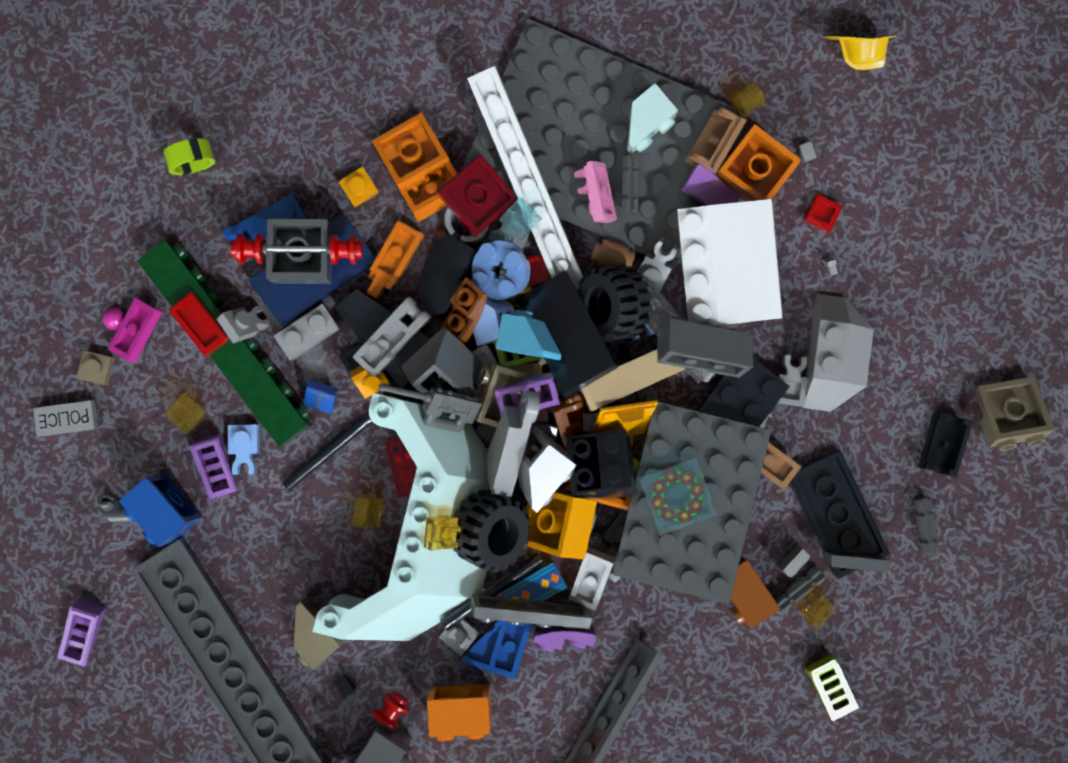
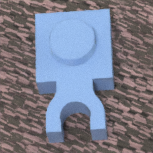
M228 425V454H236V459L232 465V475L240 474V465L242 463L248 465V474H257L256 463L252 458V454L260 453L259 425Z

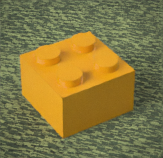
M556 490L552 500L546 506H542L538 512L534 511L530 504L527 503L526 514L530 517L528 525L531 526V533L528 534L529 542L525 546L562 558L585 560L597 501L572 496L570 493Z

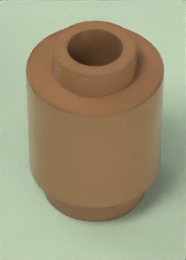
M603 239L601 244L595 243L591 259L595 260V267L618 265L632 267L636 252L629 250L630 247Z

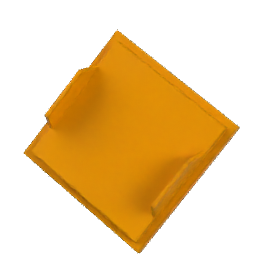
M658 401L600 408L592 433L625 428L631 437V444H633V435L645 433Z

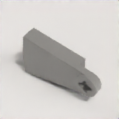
M525 390L517 407L505 406L486 454L487 476L492 495L512 497L531 425L535 422L539 411L540 399L538 392Z

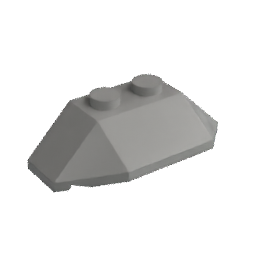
M816 294L805 378H808L805 407L801 408L831 412L867 386L874 329L844 297Z

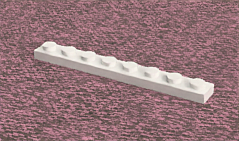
M493 66L467 79L551 278L566 270L576 289H579L578 283L584 276L498 70Z

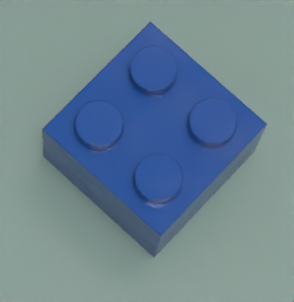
M166 474L145 477L118 501L124 507L123 513L132 522H137L144 530L142 534L146 540L153 545L156 544L158 547L177 541L203 518Z

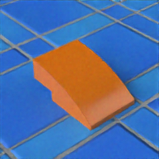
M422 112L372 140L418 222L447 207L436 192L451 180L457 172Z

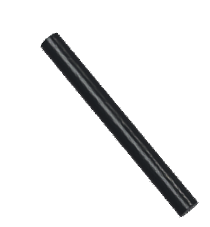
M369 411L282 482L284 487L291 491L373 422L370 419Z
M536 553L477 595L495 597L544 562ZM471 599L440 620L446 630L472 613L470 607Z

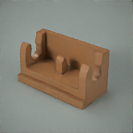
M721 107L718 111L714 110L685 162L692 166L699 163L715 175L744 126L746 119L740 118Z

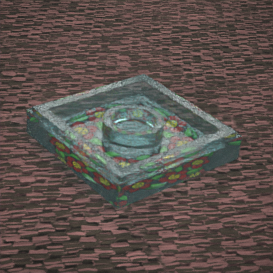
M697 458L639 477L659 535L717 515Z

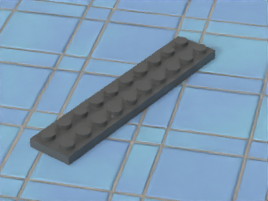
M184 538L178 539L130 571L252 763H326Z

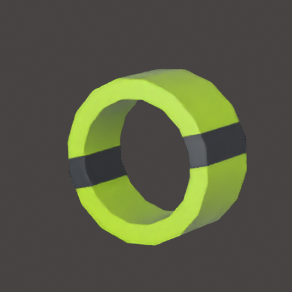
M207 139L183 140L168 146L163 151L168 171L172 175L192 174L205 170L215 164L214 154Z

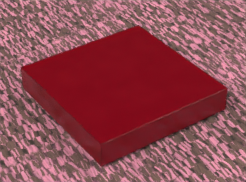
M481 154L436 192L438 197L474 238L518 200L516 194Z

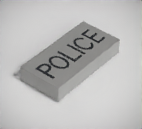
M95 400L33 408L37 437L98 429Z

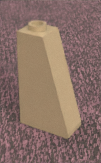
M657 350L618 366L614 371L582 388L580 392L588 412H591L686 368L657 363Z

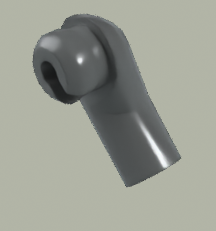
M103 494L98 498V508L110 522H132L123 513L124 507L112 495Z

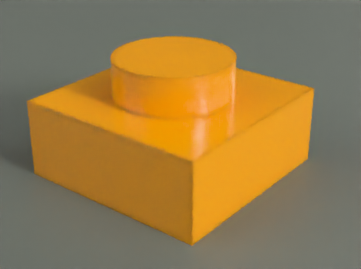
M363 166L338 181L355 208L379 193Z
M362 366L349 372L351 379L365 399L373 395V393L380 391L379 385L381 383L390 385L389 379L383 370L377 377H373Z

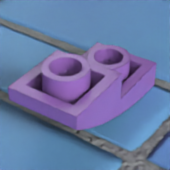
M699 163L694 166L680 189L701 203L702 206L737 203L740 199L736 192Z
M556 626L535 631L533 642L538 643V648L549 652H554L555 649L562 650L565 639L569 640L570 645L585 649L586 645L594 647L597 635L595 630L580 628V630L573 631L563 626Z

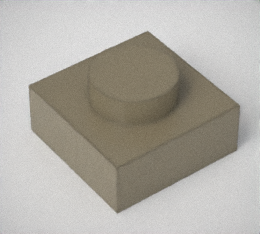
M83 351L76 379L108 386L115 358Z

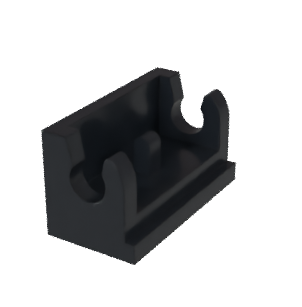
M934 412L918 468L944 476L957 477L973 421L966 418L952 417L951 414Z

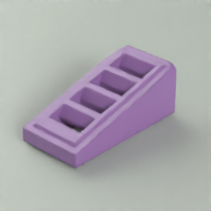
M552 373L541 374L494 389L501 416L505 406H508L505 394L511 393L514 407H517L519 404L517 391H529V388L533 387L535 392L539 393V409L559 405L560 402ZM546 384L548 396L543 398L540 385Z
M217 433L192 441L189 448L209 500L237 491L238 487L235 477L232 475L231 464L221 434ZM214 445L215 450L206 453L202 452V448ZM218 456L219 461L206 465L205 460ZM222 468L224 471L212 476L209 475V471ZM227 479V484L213 488V482Z
M78 599L70 606L57 655L58 659L83 667L88 664L105 614V606L84 599ZM79 623L88 626L89 628L87 630L85 628L76 626V624ZM76 635L85 638V641L76 639L72 636ZM69 645L83 649L82 653L68 649Z

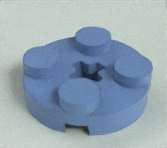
M497 240L485 243L479 248L474 257L472 281L488 295V298L506 300L525 289L530 278V264L522 253L524 251L521 247L513 242ZM502 262L503 268L507 270V273L499 278L495 268Z

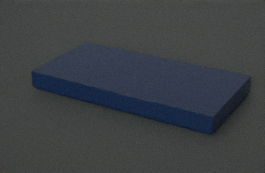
M343 213L330 222L333 226V234H337L339 240H349L351 234H356L357 240H362ZM362 240L363 258H358L357 264H351L348 258H340L337 264H332V284H273L266 278V268L248 281L280 325L285 328L370 267L376 257Z

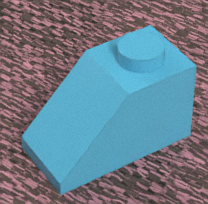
M515 310V315L502 314L496 349L547 359H561V353L545 323L532 319L533 313Z

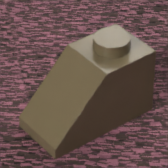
M305 598L296 606L294 649L297 652V659L304 666H310L314 670L341 646L344 639L312 632L319 611Z

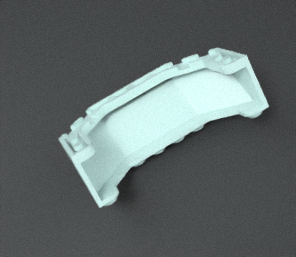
M373 393L369 407L370 419L378 426L395 430L417 466L388 586L367 599L348 594L335 596L328 605L318 612L312 632L347 640L410 641L440 623V620L469 601L472 595L482 592L487 571L461 559L452 548L454 543L450 541V534L453 533L450 525L451 522L455 521L453 515L456 510H460L461 502L463 500L468 501L469 495L472 493L478 494L480 490H490L486 466V454L488 451L475 433L472 424L466 423L460 432L429 427L423 422L425 412L422 409L423 404ZM442 412V414H441V416H440V417L455 419V415H454V414H451V415L448 417L446 414H444V413Z

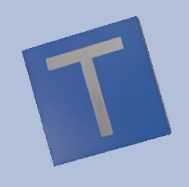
M310 379L306 387L304 405L332 414L335 408L338 389Z

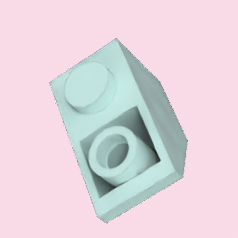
M656 84L652 85L632 102L626 150L630 155L636 150L639 152L645 150L653 142L652 136L658 131L662 134L675 124L673 119L678 109Z

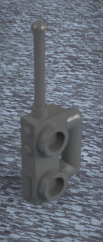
M385 383L379 385L381 392L386 391L422 399L424 401L422 409L425 412L424 424L429 427L453 432L462 431L466 423L472 424L482 405L477 397L468 396L464 393H455L451 390L446 391L440 387H431L428 393H420L388 386ZM442 412L454 414L455 419L440 416Z

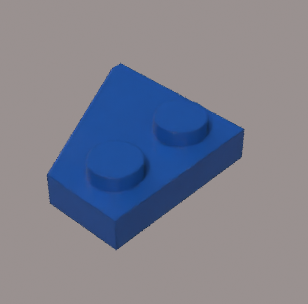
M497 620L463 655L461 663L515 679L532 623L512 625L506 621Z

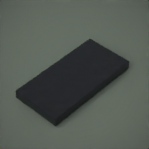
M566 270L516 300L521 311L533 313L532 319L545 323L561 353V359H544L565 398L618 368Z
M836 449L802 465L790 483L823 553L825 551L883 558L890 555L841 450ZM831 567L837 579L859 570Z

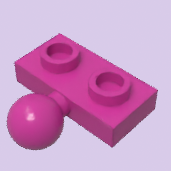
M137 298L134 299L127 313L118 307L107 309L103 314V323L107 328L117 330L107 349L129 362L136 363L163 312Z

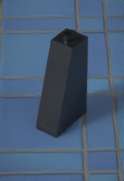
M358 289L346 291L339 297L338 301L340 303L334 307L364 344L393 313V311ZM402 318V321L409 327L411 323ZM421 330L384 368L402 389H406L411 383L401 366L431 339L429 335Z

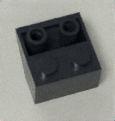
M625 428L566 437L568 455L576 464L570 477L572 496L608 499L637 495L631 437Z

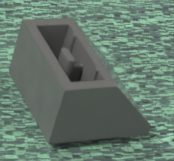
M444 326L411 356L401 368L411 385L420 393H428L431 387H440L446 391L451 390L455 393H464L471 396L482 362ZM443 412L448 417L451 415L450 413Z

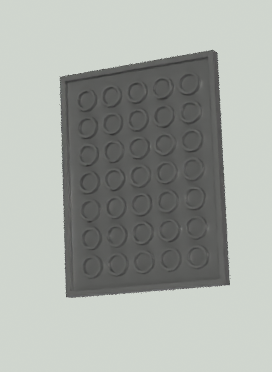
M527 19L501 80L560 221L599 238L630 247L629 250L643 257L646 256L647 252L655 255L654 248L661 237L664 238L661 246L663 251L670 252L674 245H677L679 249L681 242L677 209L692 208L698 205V201L680 190L694 168L685 160L714 110L718 111L721 107L736 115L738 108ZM656 84L678 109L673 119L675 124L662 134L658 131L652 136L653 142L642 152L636 150L631 154L639 158V167L636 169L638 171V196L636 197L638 199V210L635 213L622 212V199H624L622 196V173L624 171L622 169V159L625 155H630L626 151L630 108L634 100L652 85ZM483 119L462 169L481 154L515 193L485 119ZM589 161L601 162L606 165L617 216L616 221L609 223L594 222L588 210V194L578 193L577 189L584 187L587 181L585 177L581 179L575 178L574 173L584 169V166H587ZM673 258L672 260H670V261H667V262H669V263L672 264L674 258Z

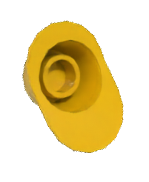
M896 35L874 39L825 36L824 39L839 40L845 62L856 70H867L884 66L888 39L896 37Z

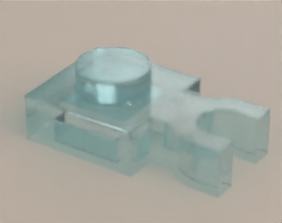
M519 198L499 219L504 226L494 230L488 237L491 240H495L499 235H503L505 241L513 242L516 236L519 240H522L542 218L523 198Z

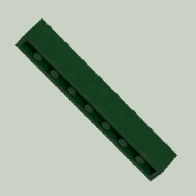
M163 240L137 260L171 306H174L192 291L216 320L222 313L226 312L220 305L224 302L221 296L213 288L211 290L207 288L203 282L206 280V277L197 266L191 267L187 262L186 258L189 255L179 243L174 245L167 240ZM252 337L236 343H232L229 339L209 356L279 447L286 446L312 426V423L309 421L311 417L310 412L302 403L296 404L291 397L294 394L293 390L284 380L279 382L273 374L276 368L266 357L262 359L256 352L259 347Z

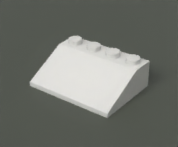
M772 199L677 209L688 322L698 324L710 323L718 326L783 318Z

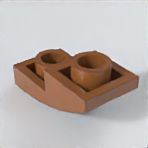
M465 277L450 299L454 306L440 327L443 328L445 326L465 345L481 317L488 295L473 281Z

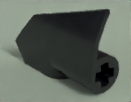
M436 230L417 285V291L424 311L431 316L447 312L452 304L450 299L465 277H471L472 263L477 253L472 247L439 230Z

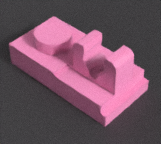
M589 161L587 166H584V169L574 173L575 178L581 179L585 177L587 181L584 187L577 189L578 193L588 194V210L594 222L609 223L616 221L617 216L606 165L601 162Z

